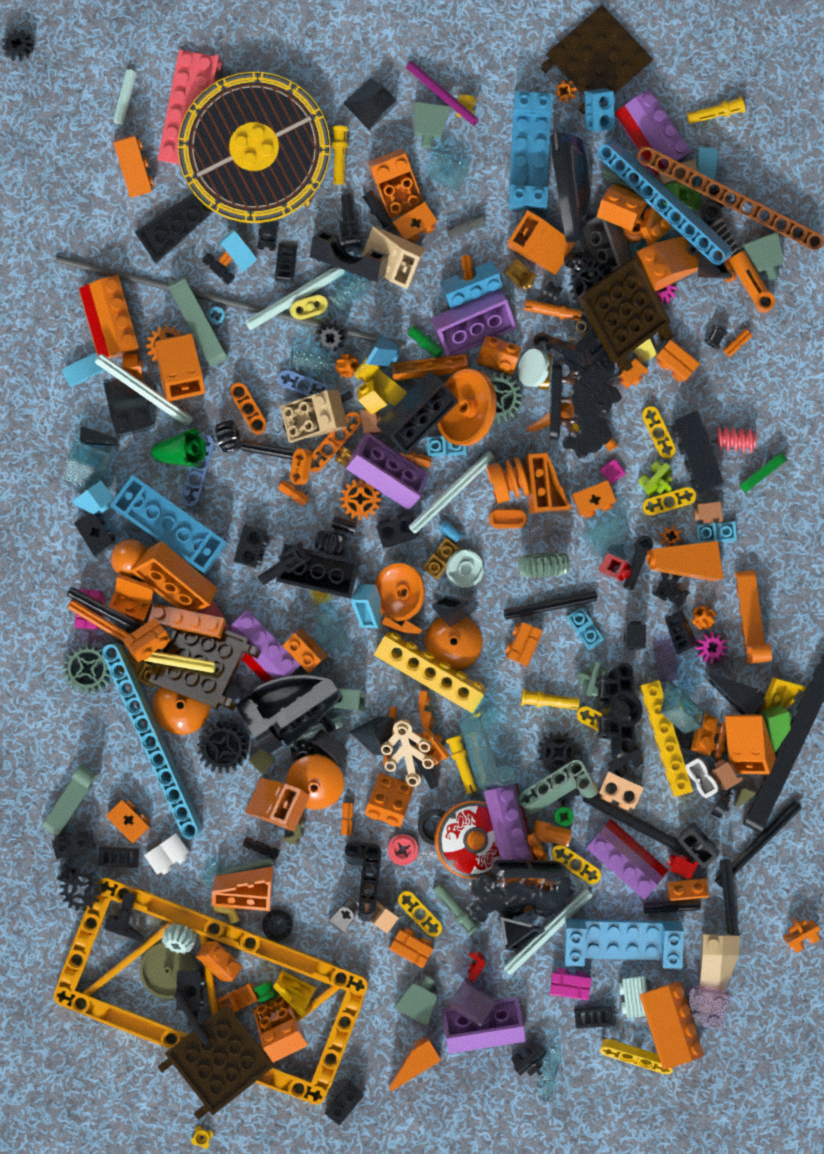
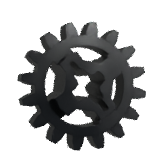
M558 731L557 736H554L551 732L549 739L546 736L543 737L545 743H539L542 750H537V753H541L542 756L538 760H544L542 766L548 765L550 772L553 768H556L557 771L571 761L577 760L574 756L579 754L578 751H575L578 744H572L574 738L568 739V733L561 736V732ZM561 739L565 742H563L562 744H556L552 740ZM547 746L550 748V755L548 757L545 754ZM565 746L561 752L563 756L560 757L558 755L552 759L555 753L554 748L559 749ZM569 746H570V748H571V756H570V759H569V757L566 755L567 749L569 748ZM561 760L564 764L554 765L552 762Z
M76 869L75 875L69 872L70 878H63L66 883L60 885L64 889L60 895H65L66 898L63 900V903L68 901V908L74 905L75 911H79L80 907H82L83 911H86L87 905L93 908V901L96 903L100 901L97 895H102V892L98 891V889L103 886L102 884H97V881L100 879L99 877L93 878L94 872L87 874V869H84L82 873L79 869ZM78 877H85L89 881L83 882ZM70 883L73 885L71 893H69ZM78 885L80 887L88 885L83 891L84 894L78 893L74 895L79 889ZM94 887V893L91 898L90 889ZM80 898L85 903H78L73 899Z

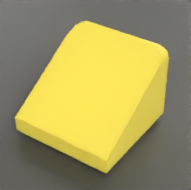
M650 338L633 350L640 363L657 355Z

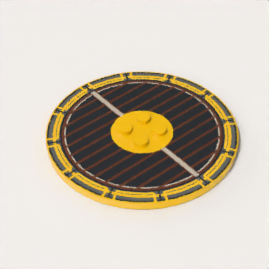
M238 73L210 85L189 107L179 132V163L191 191L213 212L239 222H270L288 216L301 208L320 187L327 172L330 159L329 130L316 102L297 84L270 73Z

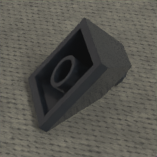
M370 78L343 104L368 130H371L397 106V100L384 86Z

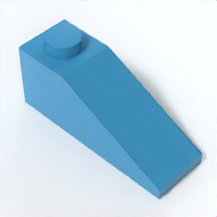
M380 335L365 363L368 365L389 366L391 361L395 363L401 354L398 352L400 346Z

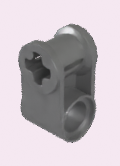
M349 897L337 909L328 923L343 934L358 914L359 900Z

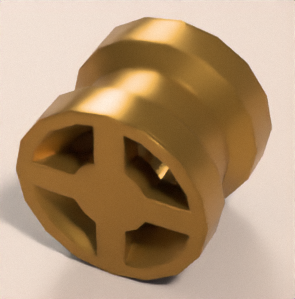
M341 447L340 455L334 461L346 467L353 452Z

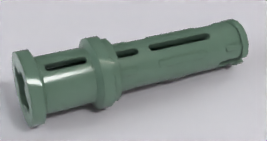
M443 883L433 890L457 918L455 919L456 923L461 924L466 930L468 937L481 926L480 923L477 924L470 917L469 912L465 911Z

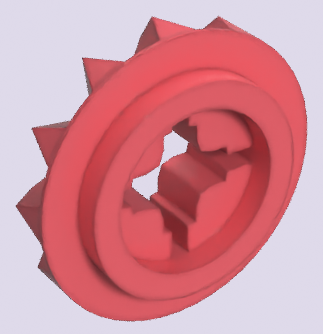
M401 834L395 836L388 844L389 858L398 865L412 863L418 855L417 842L409 835ZM398 842L402 846L410 844V847L406 850L408 857L403 853L396 855L399 850Z

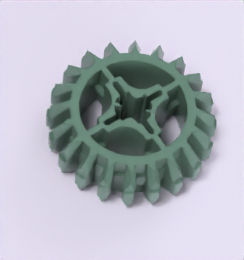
M494 372L492 379L489 374H486L491 380L496 394L503 396L500 398V404L499 402L496 404L500 413H495L494 418H497L498 424H501L502 417L505 422H508L507 415L514 418L515 414L512 411L519 412L520 409L516 405L520 406L523 403L517 400L522 398L523 394L516 393L521 390V387L514 388L517 381L514 380L510 383V375L505 380L503 379L504 373H501L500 378H497V373ZM494 383L503 384L510 390L500 391ZM513 395L512 405L505 410L504 399Z
M558 552L523 555L519 558L518 563L519 574L525 577L562 575L568 573L570 567L569 556Z
M86 643V649L83 648L82 644H79V651L73 647L71 650L74 655L72 656L70 653H67L66 656L70 660H63L64 664H68V667L62 668V671H68V674L63 675V678L67 679L70 677L66 684L71 685L74 683L72 686L74 691L80 687V694L84 692V689H86L87 695H90L91 689L97 694L98 686L101 690L105 689L102 685L103 682L108 685L110 684L106 677L112 678L111 674L108 673L109 669L102 655L103 647L97 651V644H94L92 649H90V643ZM94 653L98 658L87 662L82 654ZM77 659L80 663V670L74 675L73 664ZM102 662L103 673L99 679L96 674V668ZM84 663L89 666L90 664H92V674L86 672V674L83 673L86 669ZM84 676H89L95 683L84 685L77 680Z

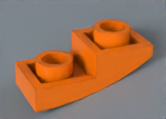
M420 690L419 715L422 727L426 731L429 728H433L435 717L431 716L432 712L424 711L425 707L429 708L430 696H427L426 691Z

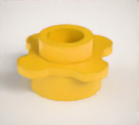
M198 1126L195 1128L196 1133L191 1138V1143L207 1149L209 1147V1140L213 1137V1132Z

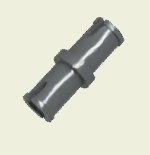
M480 213L467 220L462 219L460 223L451 227H447L446 232L449 238L453 239L463 233L468 234L470 230L485 225V220Z

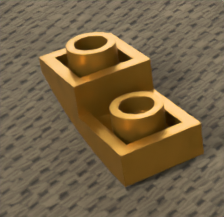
M446 537L422 569L438 580L446 569L448 559L453 553L462 548Z
M126 653L138 681L154 688L155 685L150 684L149 680L155 667L143 661L137 662L133 656ZM120 665L118 671L124 673L123 666Z

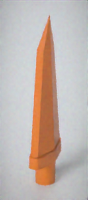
M561 403V417L566 419L574 414L573 404ZM550 412L530 425L526 431L536 432L550 426Z

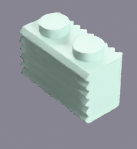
M646 976L621 978L622 983H618L620 995H624V1002L621 1003L622 1014H626L627 1018L646 1016L639 994L648 991Z

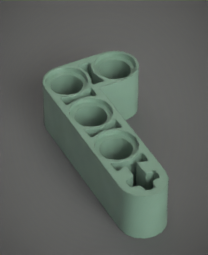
M573 760L523 791L519 795L518 801L528 813L534 814L575 788L584 797L592 798L597 794L598 786L585 765L579 760Z
M80 764L72 776V781L44 821L42 828L58 838L71 820L74 811H77L83 802L84 796L91 790L93 782L96 778L98 779L99 774L86 765Z

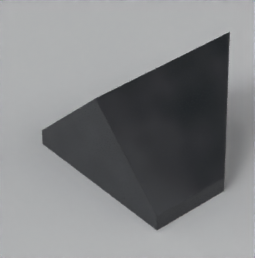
M699 251L698 277L731 279L733 277L724 262L719 265L713 264Z
M445 596L431 605L449 627H452L478 609L470 605L467 600Z
M378 716L349 733L373 755L389 756L381 752V747L392 736L394 718Z
M500 917L504 945L507 950L519 951L545 932L544 927Z

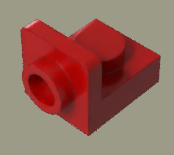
M476 950L474 953L470 951L468 954L477 961L476 964L472 962L467 970L469 974L467 978L475 982L487 963L483 960L485 956Z

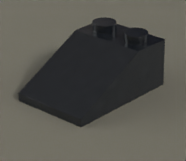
M119 379L103 383L117 438L155 428L148 401L145 397Z
M712 673L705 677L741 715H753L766 702L763 698L765 696L764 693L758 688L755 689Z

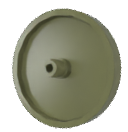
M159 943L150 948L142 958L140 964L141 981L151 994L163 999L174 998L173 995L177 992V970H196V963L190 952H186V954L176 953L166 948L165 944ZM192 985L187 986L185 988V992H187Z

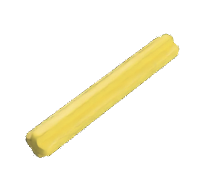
M154 651L148 659L144 660L211 673L216 668L214 661Z

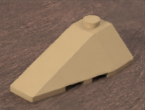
M701 934L697 1012L717 1013L739 957L740 936Z

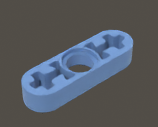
M289 370L282 371L278 376V382L283 388L306 397L311 396L313 384L317 385L315 387L317 390H322V388H325V391L330 390L323 383ZM289 374L290 379L294 381L295 377H298L296 388L292 387L294 383L287 382V384H284V380L281 379L282 376L286 377ZM302 381H307L310 384V388L307 391H301L299 384Z

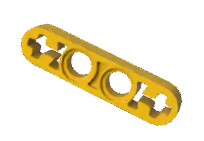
M612 1039L602 1040L600 1052L605 1056L662 1074H671L674 1067L663 1070L657 1053Z

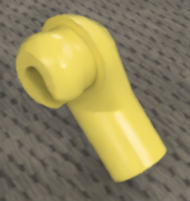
M213 907L215 913L228 915L231 924L240 921L235 908Z

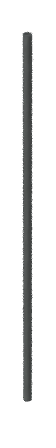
M58 255L55 259V263L107 276L118 275L119 279L170 291L168 288L170 283ZM192 289L196 298L255 313L267 308ZM283 311L274 316L275 318L319 328L320 323L325 324L323 321L311 318L295 319L291 313ZM347 327L341 329L347 330L346 335L372 342H376L379 338V335ZM388 338L399 345L400 349L405 350L407 342Z

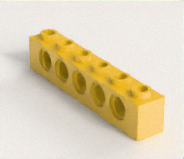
M388 631L374 653V656L471 713L475 712L487 691L482 683L470 680L465 673L453 670L448 663L438 661L433 654L421 651L416 644L404 641L395 632ZM394 648H400L403 654H397ZM411 658H417L419 664H413ZM427 668H434L436 674H430ZM444 677H449L452 680V684L446 683ZM466 687L469 693H463L460 688Z
M660 681L639 686L672 797L693 792Z

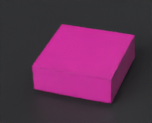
M615 458L599 469L610 485L626 474Z

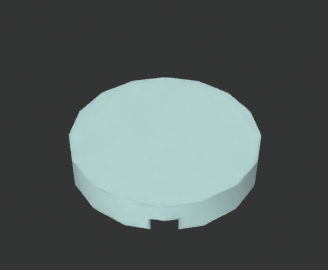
M530 349L521 357L518 365V377L523 385L537 387L547 378L549 359L544 351Z
M459 550L453 553L446 564L448 579L453 585L460 588L475 586L481 580L484 573L481 557L471 550Z

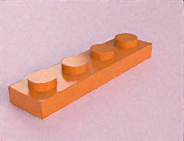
M466 354L391 363L393 381L423 378L429 371L434 375L440 376L469 369Z
M154 603L148 619L149 622L155 618L164 627L220 639L226 620L221 617Z

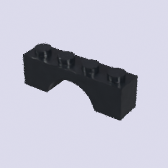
M320 230L313 236L310 257L318 262L330 264L334 268L346 270L353 275L365 277L372 282H378L386 275L388 254L371 249L362 257L352 256L342 248L338 236Z

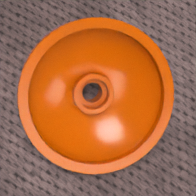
M403 563L391 564L380 572L375 581L381 598L380 613L394 621H404L412 618L422 607L425 598V585L420 573L414 567Z
M439 617L427 630L425 648L426 652L433 654L438 661H444L453 670L460 671L471 666L479 657L482 649V636L477 625L468 617H465L452 627H449ZM452 638L457 639L458 643L456 645L450 643Z
M160 687L153 699L155 719L163 729L177 735H185L197 731L204 725L210 713L209 706ZM179 702L184 703V707L182 709L177 708V704Z
M310 754L299 758L291 765L287 774L286 784L299 788L310 796L305 808L319 810L333 805L340 798L344 788V776L339 765L331 758L319 754ZM312 785H317L318 788H317V789H313V788H311V786H312Z

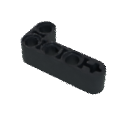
M349 842L344 850L345 861L351 865L362 866L358 916L362 921H370L374 918L376 911L381 849L377 844ZM356 851L358 854L352 856L348 852ZM375 853L377 856L371 858L368 856V854ZM373 871L375 875L369 876L366 872ZM371 889L373 893L366 894L364 890ZM365 903H369V912H365Z

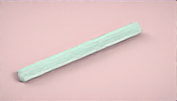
M333 267L245 321L247 327L253 330L289 308L294 301L306 298L344 275L345 270Z
M103 354L96 358L95 363L176 420L185 426L191 424L192 416L172 402H168L165 397Z
M491 452L485 453L409 525L410 530L413 533H417L483 471L486 465H489L495 459Z
M586 888L583 889L544 927L545 932L525 945L504 965V970L510 975L513 974L565 923V918L570 919L592 897V894Z

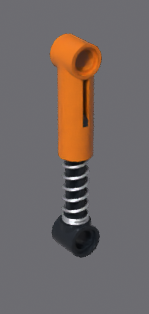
M715 202L707 203L701 212L702 220L712 230H715L716 234L731 247L732 255L728 261L754 302L756 310L761 313L769 312L775 304L774 295L767 289L746 252L739 250L740 247L736 245L737 241L733 240V235H730V230H727L726 224H724L721 207ZM713 210L716 216L709 217L706 211ZM760 299H767L769 301V306H762L760 303Z

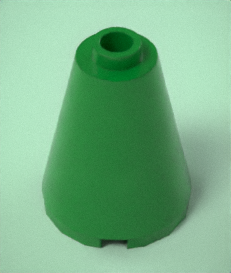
M187 429L154 444L151 455L156 462L197 467L201 466V460H205L206 445L204 438L200 439L198 435L200 432L198 430Z

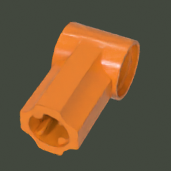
M535 820L533 833L536 834L541 842H552L569 846L572 830Z

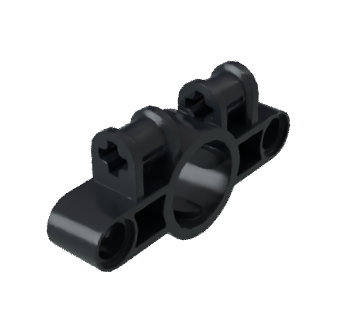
M621 663L611 669L609 678L596 680L598 685L596 700L603 702L601 708L602 716L596 718L598 722V733L596 735L597 738L611 740V753L618 759L634 752L635 724L640 721L643 714L642 703L634 694L633 668L628 663ZM615 699L624 701L630 708L629 722L628 720L621 721L614 713L615 708L613 705Z

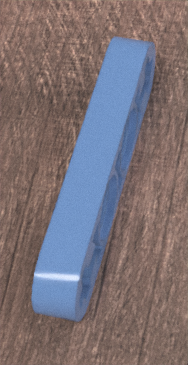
M209 435L200 436V439L204 438L205 440L206 438L211 443L210 446H206V452L209 453L205 457V465L203 467H189L181 498L183 504L187 507L196 506L200 499L214 447V441ZM193 475H198L201 478V482L194 486L190 483V478ZM188 486L193 489H199L198 492H193V497L196 500L191 501V504H188V500L185 499L191 492V490H187Z

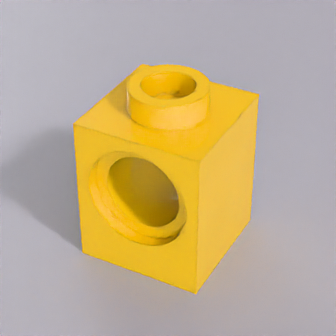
M373 379L361 384L357 388L358 401L371 415L387 405L386 393Z

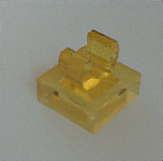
M309 589L313 606L332 601L330 594Z

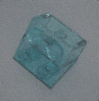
M74 441L67 459L63 479L89 489L100 480L104 482L113 457L109 453Z
M670 680L667 681L660 713L683 733L702 728L705 712Z

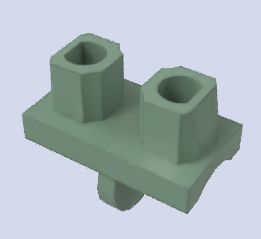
M590 661L589 668L583 666L581 673L575 672L574 676L579 677L577 685L583 686L581 695L590 697L598 695V685L595 684L597 677L606 678L608 674V669L601 666V663Z

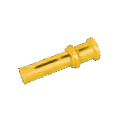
M740 96L736 100L728 102L724 100L716 106L687 112L688 122L692 124L723 115L724 117H730V114L745 113L744 101L742 96Z
M333 126L334 137L331 143L334 149L333 184L342 185L345 184V153L348 147L347 131H349V127Z
M523 688L520 705L529 704L536 705L537 708L552 706L578 710L580 698L544 694L541 690L538 692L526 691Z
M458 735L445 741L450 746L451 758L456 761L466 794L472 793L469 785H471L473 792L477 791L478 788L466 758L468 752L463 747L462 735Z

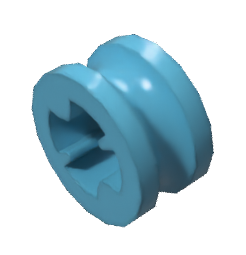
M213 307L208 312V319L212 324L220 325L225 320V313L221 308ZM217 311L218 314H222V317H219L220 320L216 321L215 318H211V315H214L213 312Z

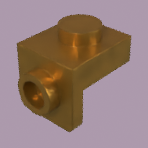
M516 258L503 272L518 288L524 290L531 287L535 281L534 279L537 277L535 273L530 272Z

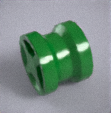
M567 807L558 808L554 813V820L560 826H568L574 819L573 812Z
M271 980L254 987V991L259 995V1002L277 995L276 991L272 988Z

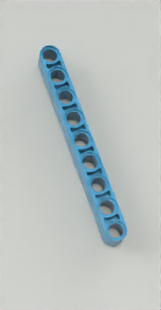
M609 141L599 147V158L713 264L719 265L731 257V247L618 142ZM649 186L653 189V193L650 192ZM663 199L667 202V206L664 205ZM676 212L680 214L681 219L678 218ZM690 225L694 227L695 232L692 231ZM704 238H706V239L708 240L709 245L706 244V242L704 241ZM718 251L722 253L723 257L719 256Z

